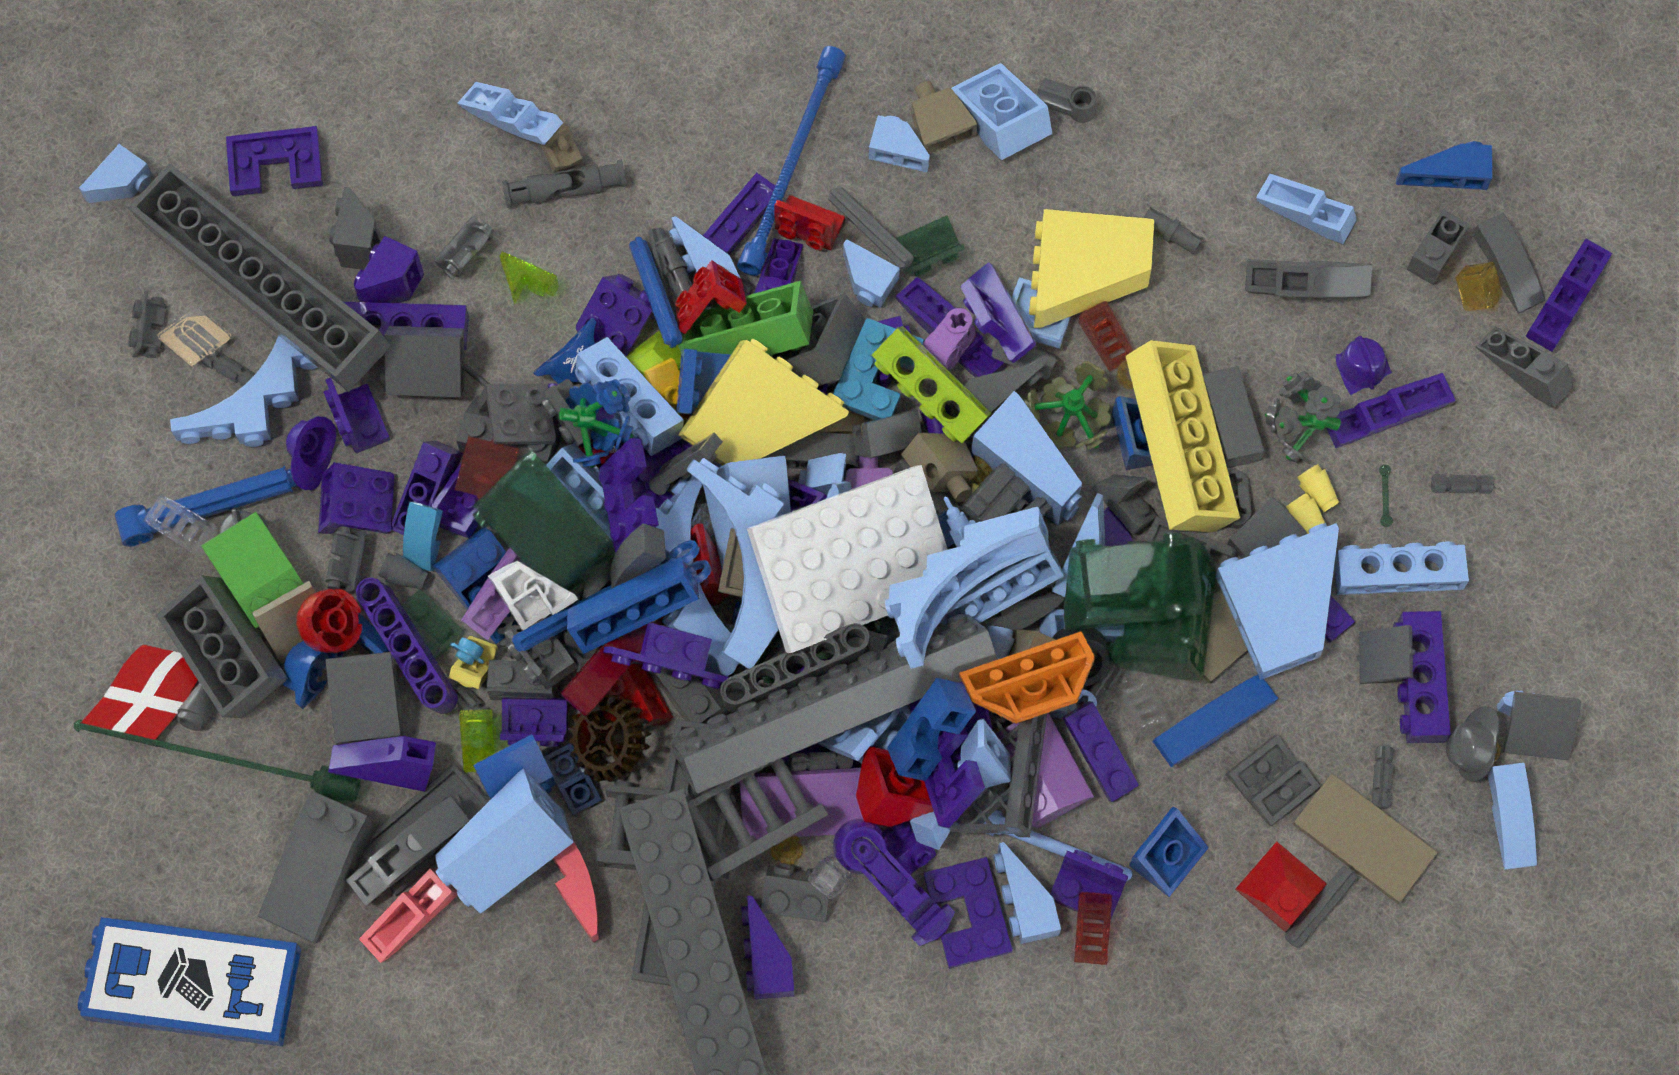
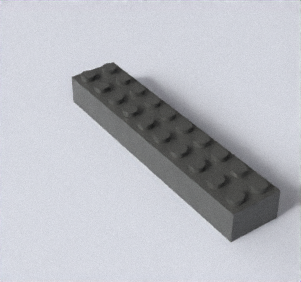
M169 163L128 207L146 228L331 377L347 392L358 383L391 347L378 329L172 164Z
M969 614L955 615L949 618L946 624L935 628L926 648L923 666L911 669L906 657L899 655L895 640L888 645V648L877 653L874 651L867 652L859 656L858 661L851 664L833 666L825 675L817 678H805L798 683V686L789 690H776L770 693L768 698L763 701L745 703L738 708V711L727 716L724 714L714 716L707 721L708 724L696 729L694 727L683 729L677 733V737L670 739L684 777L695 792L700 793L922 699L936 678L959 683L962 682L959 677L960 672L998 659L988 630Z
M680 789L618 808L696 1075H767L684 790Z

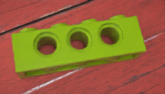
M904 326L898 327L872 354L876 359L875 366L886 376L891 374L899 382L897 387L903 394L909 398L914 396L921 403L919 406L920 410L929 419L933 420L936 418L944 426L942 428L943 433L953 442L957 440L961 444L965 442L992 414ZM903 356H908L914 361L915 367L912 373L902 370L900 361ZM926 378L934 380L937 384V391L934 395L927 394L923 389V381ZM951 400L959 405L960 412L957 417L947 414L945 410L947 401Z

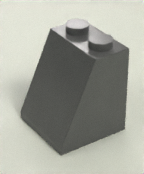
M391 652L325 659L336 745L404 736L399 669Z

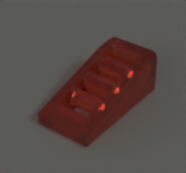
M1104 301L1081 313L1078 323L1108 371L1111 372L1127 364L1126 355L1131 353L1133 349L1108 303ZM1103 316L1104 320L1094 325L1092 324L1094 320ZM1110 327V331L1098 336L1097 332ZM1117 338V342L1104 347V343ZM1123 348L1124 353L1112 359L1110 358L1109 354Z
M1079 893L1074 962L1107 965L1112 908L1111 894ZM1084 919L1103 920L1104 924L1084 922ZM1083 932L1103 934V938L1083 936ZM1082 945L1100 946L1102 951L1082 950Z

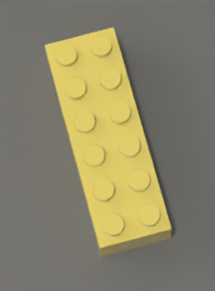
M1148 341L1126 355V360L1169 530L1216 532L1240 519L1195 345Z

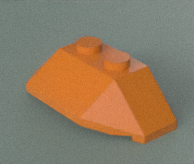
M1080 631L960 672L959 677L972 702L1017 724L1077 703L1095 656L1083 633Z

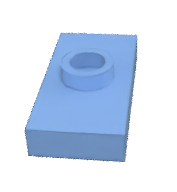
M858 725L818 743L824 748L858 761L878 735L871 728Z

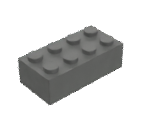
M201 575L156 614L222 717L243 718L288 680L222 578Z

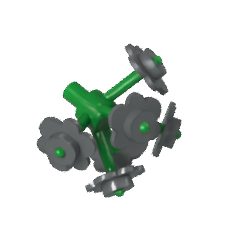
M1302 371L1300 373H1293L1284 380L1282 384L1284 387L1279 391V395L1291 399L1293 404L1305 401L1306 415H1298L1296 410H1291L1288 406L1280 408V398H1276L1273 406H1268L1265 413L1266 424L1272 425L1271 432H1277L1278 441L1285 446L1282 452L1286 454V459H1292L1296 463L1300 458L1306 463L1309 461L1298 451L1315 429L1321 431L1326 427L1337 431L1341 424V419L1336 418L1340 413L1338 404L1341 401V397L1338 394H1333V390L1329 386H1322L1320 381H1315L1306 371ZM1302 427H1308L1293 447L1283 441L1294 442L1296 435L1301 433Z

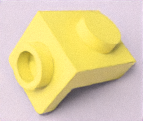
M469 636L468 640L484 649L480 658L485 662L480 664L474 661L472 665H469L458 659L451 667L449 678L458 681L462 686L479 689L488 678L489 660H495L498 647L495 644Z

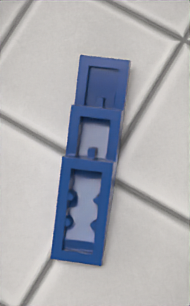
M1258 674L1195 711L1156 737L1152 742L1170 767H1173L1218 741L1223 735L1245 723L1251 716L1275 703L1278 697L1264 679L1260 680Z

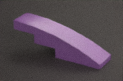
M533 516L493 572L516 561L537 572L544 563L542 560L548 525L537 516ZM489 578L461 620L486 640L489 639L510 612Z

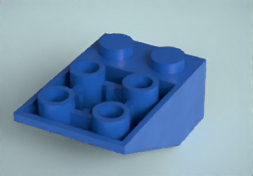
M482 528L432 567L468 610L478 592L489 578L488 575L493 572L506 551L489 529ZM516 620L513 622L512 626L518 625ZM502 622L490 636L495 644L505 638V635L497 633L499 628L506 627V624Z

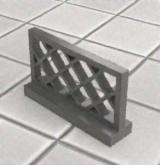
M988 710L989 716L993 720L991 722L992 731L999 727L1005 735L1001 740L1004 747L1010 743L1015 747V754L1010 759L1012 769L1010 787L1001 795L998 794L993 786L985 788L971 803L979 815L970 823H961V814L949 830L955 833L1014 834L1017 837L1030 838L1047 713L1019 722V725L1008 733L1002 725L1006 719L1001 716L996 718L995 715L997 714ZM989 789L997 799L982 811L975 801ZM1002 805L1006 810L1005 823L993 824L988 817Z

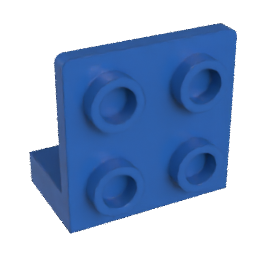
M693 349L681 350L676 408L678 414L691 415L695 408H698L699 402L731 356L730 354L698 352Z

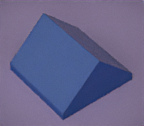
M1123 396L1115 398L1112 415L1125 469L1131 470L1152 466L1153 463L1137 400Z
M1172 807L1133 855L1129 866L1170 897L1209 847L1176 807Z

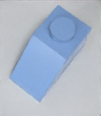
M878 115L869 145V159L928 172L930 155L908 122L902 121L896 116L884 117Z
M118 144L79 189L85 200L89 203L132 198L138 191L143 192L149 186L152 173L146 162Z
M846 239L843 244V256L854 294L857 295V299L862 304L872 307L874 304L881 308L899 280L900 268Z
M838 453L808 460L807 470H801L799 483L825 493L827 496L832 488V484L845 481L846 454Z
M984 719L978 720L961 745V760L958 761V768L965 760L977 762L985 788L1011 782L1010 753Z

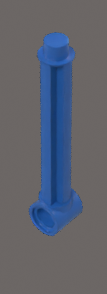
M284 465L280 469L148 509L143 505L124 507L115 513L122 545L133 547L139 545V541H142V543L151 541L156 532L284 493H293L292 488L297 485L292 479L291 469L286 470Z

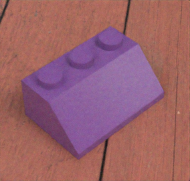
M1047 713L1032 826L1036 828L1051 822L1094 797L1050 713ZM1013 723L1005 729L1010 733L1019 723ZM1002 731L995 733L1000 741L1005 737ZM1012 743L1005 747L1010 753V759L1015 754V747Z

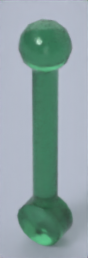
M1384 464L1379 467V473L1382 476L1383 516L1380 519V524L1383 527H1390L1393 523L1392 517L1389 516L1388 475L1391 473V468L1389 465Z

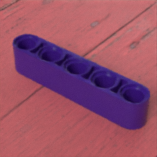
M373 577L362 580L356 588L357 599L421 703L439 714L451 712L456 707L458 701L456 691L393 590ZM379 589V596L374 601H371L372 593ZM395 614L394 623L387 627V619L390 615ZM411 639L410 648L407 651L403 652V644L405 643V641ZM423 665H427L426 674L419 678V669ZM443 690L442 700L435 704V694Z

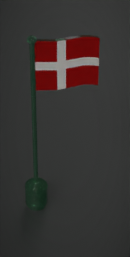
M144 644L135 650L123 664L98 704L83 720H76L73 725L77 732L86 730L311 782L310 788L314 792L345 804L348 801H356L361 786V779L329 773V766L322 765L319 771L315 770L311 776L158 741V738L178 717V708L195 689L199 681L181 653Z

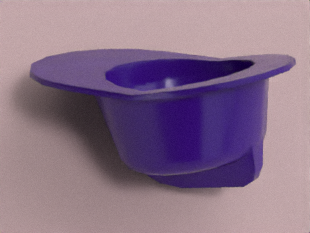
M1358 336L1349 343L1343 352L1336 354L1335 357L1338 370L1350 395L1364 388L1374 389V386L1379 384L1385 376L1392 373L1383 348L1373 339Z
M316 416L308 421L301 420L287 435L286 449L292 457L290 470L292 479L303 490H314L319 486L322 480V473L327 470L331 461L337 434L332 420L325 416Z

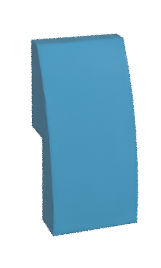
M409 502L403 537V557L422 569L434 571L432 566L436 564L441 541L437 540L436 536L443 510L418 502Z

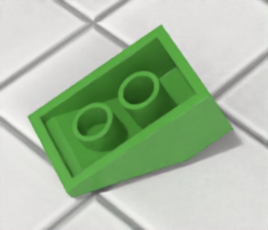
M257 512L252 513L201 545L254 628L259 627L252 612L304 584Z

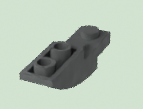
M1248 259L1245 291L1275 293V296L1290 297L1370 296L1373 264L1310 260L1309 263Z
M449 796L371 856L366 864L346 880L366 906L370 905L415 866L423 863L447 843L471 819L454 797Z

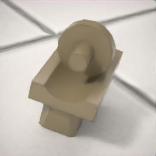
M564 122L545 145L539 144L554 174L582 164L583 160L571 137L572 132L568 126H565Z

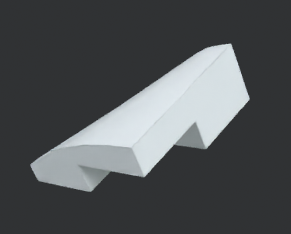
M519 561L506 565L488 575L522 630L527 629L549 614L554 615L578 600L572 592Z

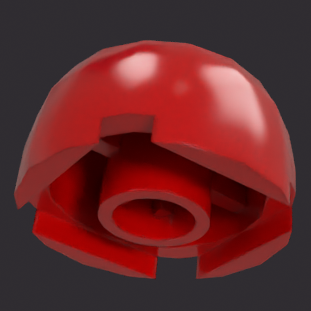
M325 589L313 593L303 601L297 613L296 626L299 636L306 645L317 652L333 654L349 650L358 641L362 632V624H358L359 618L357 614L361 613L360 606L355 598L343 589Z

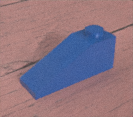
M1477 141L1466 144L1461 143L1403 166L1397 175L1396 185L1487 190L1492 180V145H1483Z

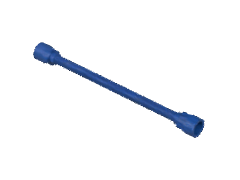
M826 46L822 50L816 66L819 72L817 75L818 80L786 157L783 169L776 182L757 234L751 242L746 243L737 267L748 275L757 276L761 273L768 254L765 250L766 240L775 221L774 205L776 200L783 201L828 83L838 77L846 55L839 48Z

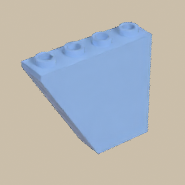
M1326 523L1319 524L1311 528L1309 534L1297 537L1296 534L1290 535L1280 540V545L1269 549L1267 546H1261L1251 551L1250 556L1240 560L1238 557L1227 559L1217 569V582L1260 680L1320 658L1322 654L1339 532L1337 523L1327 526Z

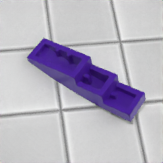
M1585 239L1525 337L1553 352L1613 253Z
M916 277L896 295V300L929 335L934 332L947 313L955 309L919 277ZM977 331L974 341L958 361L974 377L1000 372L1007 368L1005 362L992 357L993 350L984 343L983 336Z
M1440 373L1390 389L1385 395L1360 402L1354 408L1339 413L1336 418L1341 419V424L1337 431L1329 428L1326 429L1335 448L1426 415L1453 403L1455 398L1444 374Z

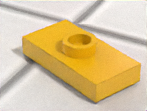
M670 358L643 372L647 381L676 411L680 372L675 360ZM679 414L684 422L691 416L689 414Z

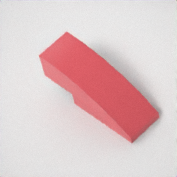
M574 842L553 858V861L564 875V878L555 883V885L594 943L599 940L597 900L590 874Z
M430 868L408 892H403L359 938L380 963H383L397 952L457 896V890L451 884L446 886L440 880L436 873L438 868Z

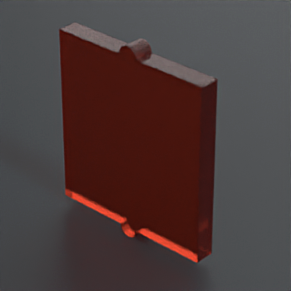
M468 436L455 490L477 495V498L480 500L485 497L506 503L519 449L506 445H496L493 443V439L486 441Z

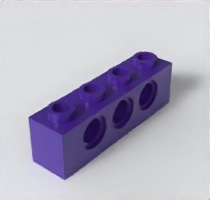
M344 302L371 325H380L378 330L383 336L389 326L464 329V350H467L469 314L466 305Z
M1441 611L1402 612L1398 622H1394L1393 627L1412 626V642H1420L1425 647V652L1415 651L1413 655V673H1423L1427 677L1428 682L1419 683L1413 676V678L1402 679V684H1398V702L1404 703L1405 714L1400 715L1401 734H1406L1407 743H1445L1451 733ZM1415 704H1426L1430 709V714H1421L1416 709Z

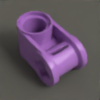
M963 308L951 310L923 343V346L947 370H951L957 364L961 355L976 337V330L972 324L973 319L970 312Z

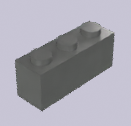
M1239 366L1203 373L1227 468L1261 461L1264 449Z

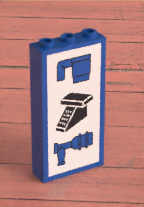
M101 917L99 926L94 927L92 933V946H95L92 959L89 958L85 966V978H88L85 991H81L78 999V1011H81L80 1016L85 1020L283 1047L301 954V948L297 943Z

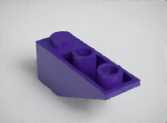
M773 238L754 293L794 283L803 244Z
M436 440L423 442L392 520L391 530L404 535L409 502H418L430 507L432 506L433 500L440 494L447 484L450 475L457 469L463 452Z
M399 736L333 745L328 772L425 792L433 767L436 742Z
M747 896L748 906H741L743 926H749L750 938L744 939L745 959L752 958L753 970L746 971L747 991H754L755 1000L794 997L792 958L753 896Z

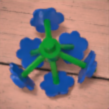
M617 379L605 381L604 383L597 382L594 387L590 383H583L580 387L573 386L570 388V396L565 399L570 409L561 408L559 419L572 422L574 427H578L581 430L586 456L572 459L573 463L582 462L583 467L589 466L594 468L595 465L601 463V457L609 455L608 451L613 448L615 443V449L618 450L622 443L624 444L634 437L632 434L634 427L629 425L630 416H626L621 429L620 421L616 418L596 420V414L601 407H604L605 411L610 415L616 412H628L630 410L628 404L630 395L627 388L620 384ZM587 429L592 430L593 447L597 450L602 449L605 452L593 454Z

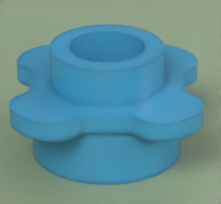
M462 637L458 645L455 643L450 644L451 647L457 650L455 657L469 665H472L474 661L484 664L485 661L480 658L484 649L476 643Z

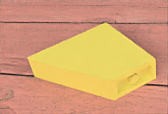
M1044 209L1043 220L1036 221L1035 239L1041 241L1040 246H1034L1033 264L1039 265L1038 271L1032 272L1031 289L1037 290L1036 297H1030L1029 315H1035L1034 328H1042L1147 288L1152 267L1154 219Z
M751 339L750 342L743 340L739 342L699 402L698 408H695L678 436L694 445L715 432L723 442L715 451L717 457L714 461L723 466L730 462L761 459L845 418L849 411L842 407L844 402L832 393H828L826 396L817 389L819 384L806 375L799 377L792 372L793 366L780 357H777L775 360L766 354L768 349L755 339Z

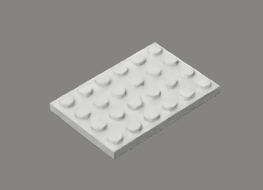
M922 465L913 466L747 528L787 653H793L826 640L824 638L826 634L849 624L857 623L864 625L887 616L885 600L889 599L890 585L923 577V570L927 569V555L948 550Z

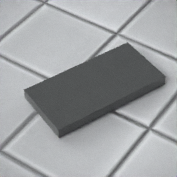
M453 763L426 786L425 792L420 791L378 827L362 858L368 862L367 860L383 846L449 796L454 797L470 819L489 801L462 770ZM447 843L389 888L396 897L437 863L435 855Z

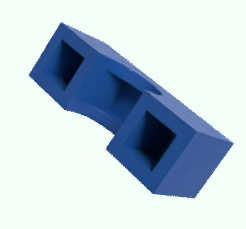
M936 678L893 738L887 750L899 776L926 781L942 759L938 750L940 731L960 734L974 715L976 710L964 684Z

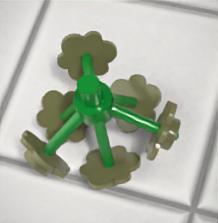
M1084 361L1081 366H1076V379L1081 385L1078 390L1074 389L1073 385L1067 384L1063 377H1055L1051 383H1046L1043 386L1045 394L1041 397V403L1038 400L1036 390L1031 389L1024 403L1039 423L1041 420L1039 410L1052 408L1056 413L1062 410L1065 412L1061 423L1054 421L1051 425L1043 426L1044 431L1058 449H1064L1065 446L1073 447L1076 443V439L1073 437V430L1066 428L1070 416H1077L1080 426L1088 437L1075 446L1077 449L1084 445L1087 450L1097 449L1099 444L1104 442L1102 436L1106 435L1108 430L1099 431L1102 427L1110 425L1112 421V416L1109 413L1111 406L1106 402L1103 403L1099 398L1091 399L1087 406L1084 403L1083 396L1088 387L1092 391H1097L1099 388H1106L1108 385V380L1104 377L1105 373L1101 368L1089 361Z

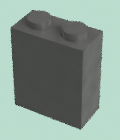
M388 327L384 338L391 347L383 354L385 355V366H381L380 383L385 385L386 395L461 397L465 384L464 329Z

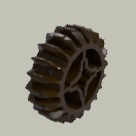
M606 694L586 716L581 713L571 716L576 724L568 728L573 733V738L567 742L574 745V750L570 755L578 757L576 766L585 768L584 775L594 776V779L597 781L616 782L630 777L631 772L640 770L638 762L647 760L643 750H648L651 746L645 743V737L650 736L652 733L644 730V726L649 720L640 718L643 709L634 707V701L624 699V696L619 694ZM609 712L617 719L611 722V720H606L603 715ZM607 754L612 756L615 761L608 763L601 756Z

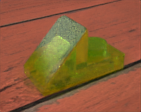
M503 251L500 253L501 266L514 305L525 285H528V289L536 295L544 296L545 293L551 296L555 295L559 287L556 275Z
M493 709L460 710L459 723L464 773L476 772L473 765L496 753V726H494Z

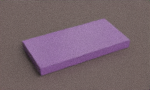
M861 768L791 771L790 773L807 803L811 802L813 807L822 803L828 814L791 837L835 835L841 825L849 820L863 819L856 799ZM755 773L754 776L779 820L783 819L786 824L795 819L794 811L796 809L776 773ZM741 781L742 821L749 834L759 839L768 834L765 829L768 826L743 781Z

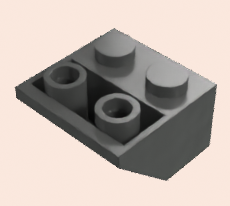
M344 187L342 198L338 197L336 201L335 214L338 216L336 226L332 225L330 229L329 242L334 246V256L338 257L341 267L364 270L369 263V255L375 244H380L382 239L373 216L352 189Z

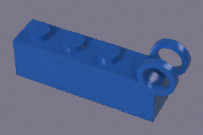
M689 540L677 545L670 551L668 562L568 609L567 630L582 653L585 654L698 600V583L710 575L712 568L706 560L694 562L687 567L686 563L693 560L699 553L700 548L697 543ZM691 549L686 555L676 558L684 550ZM704 568L698 575H692L694 571Z

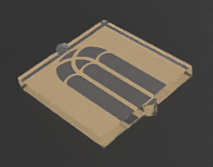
M198 306L181 318H175L174 323L157 334L158 339L191 367L209 354H215L216 349L232 339L228 331Z

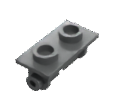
M472 216L436 256L434 261L449 278L454 280L458 274L463 272L462 269L484 244L493 238L491 234L494 230L486 223L482 225L475 216Z
M148 291L144 292L140 300H135L132 318L137 319L136 329H131L128 340V347H133L132 357H136L140 351L144 352V356L147 358H156L157 353H160L161 339L159 338L162 337V331L151 329V325L163 326L166 304L163 303L164 299L161 297H152L151 300L147 299Z
M340 526L338 531L334 532L331 553L339 556L340 561L334 558L329 560L325 582L328 583V589H343L348 593L356 591L360 580L359 571L362 555L365 551L367 531L362 530L350 533V528Z

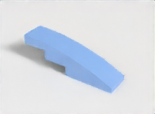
M475 82L457 103L471 114L506 132L545 145L563 124L556 114L540 111L533 102L515 98L509 89Z

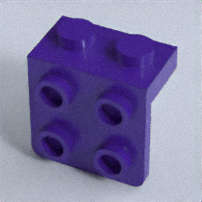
M622 274L602 277L576 324L577 332L591 318H594L596 321L594 329L595 344L608 337L626 357L632 351L648 320L655 319L646 291H640L634 287V282Z

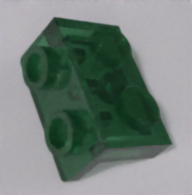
M947 215L895 238L914 256L912 265L909 268L903 269L905 274L914 273L915 277L931 271V264L940 260L942 264H946L958 259V252L965 249L964 244L959 243Z

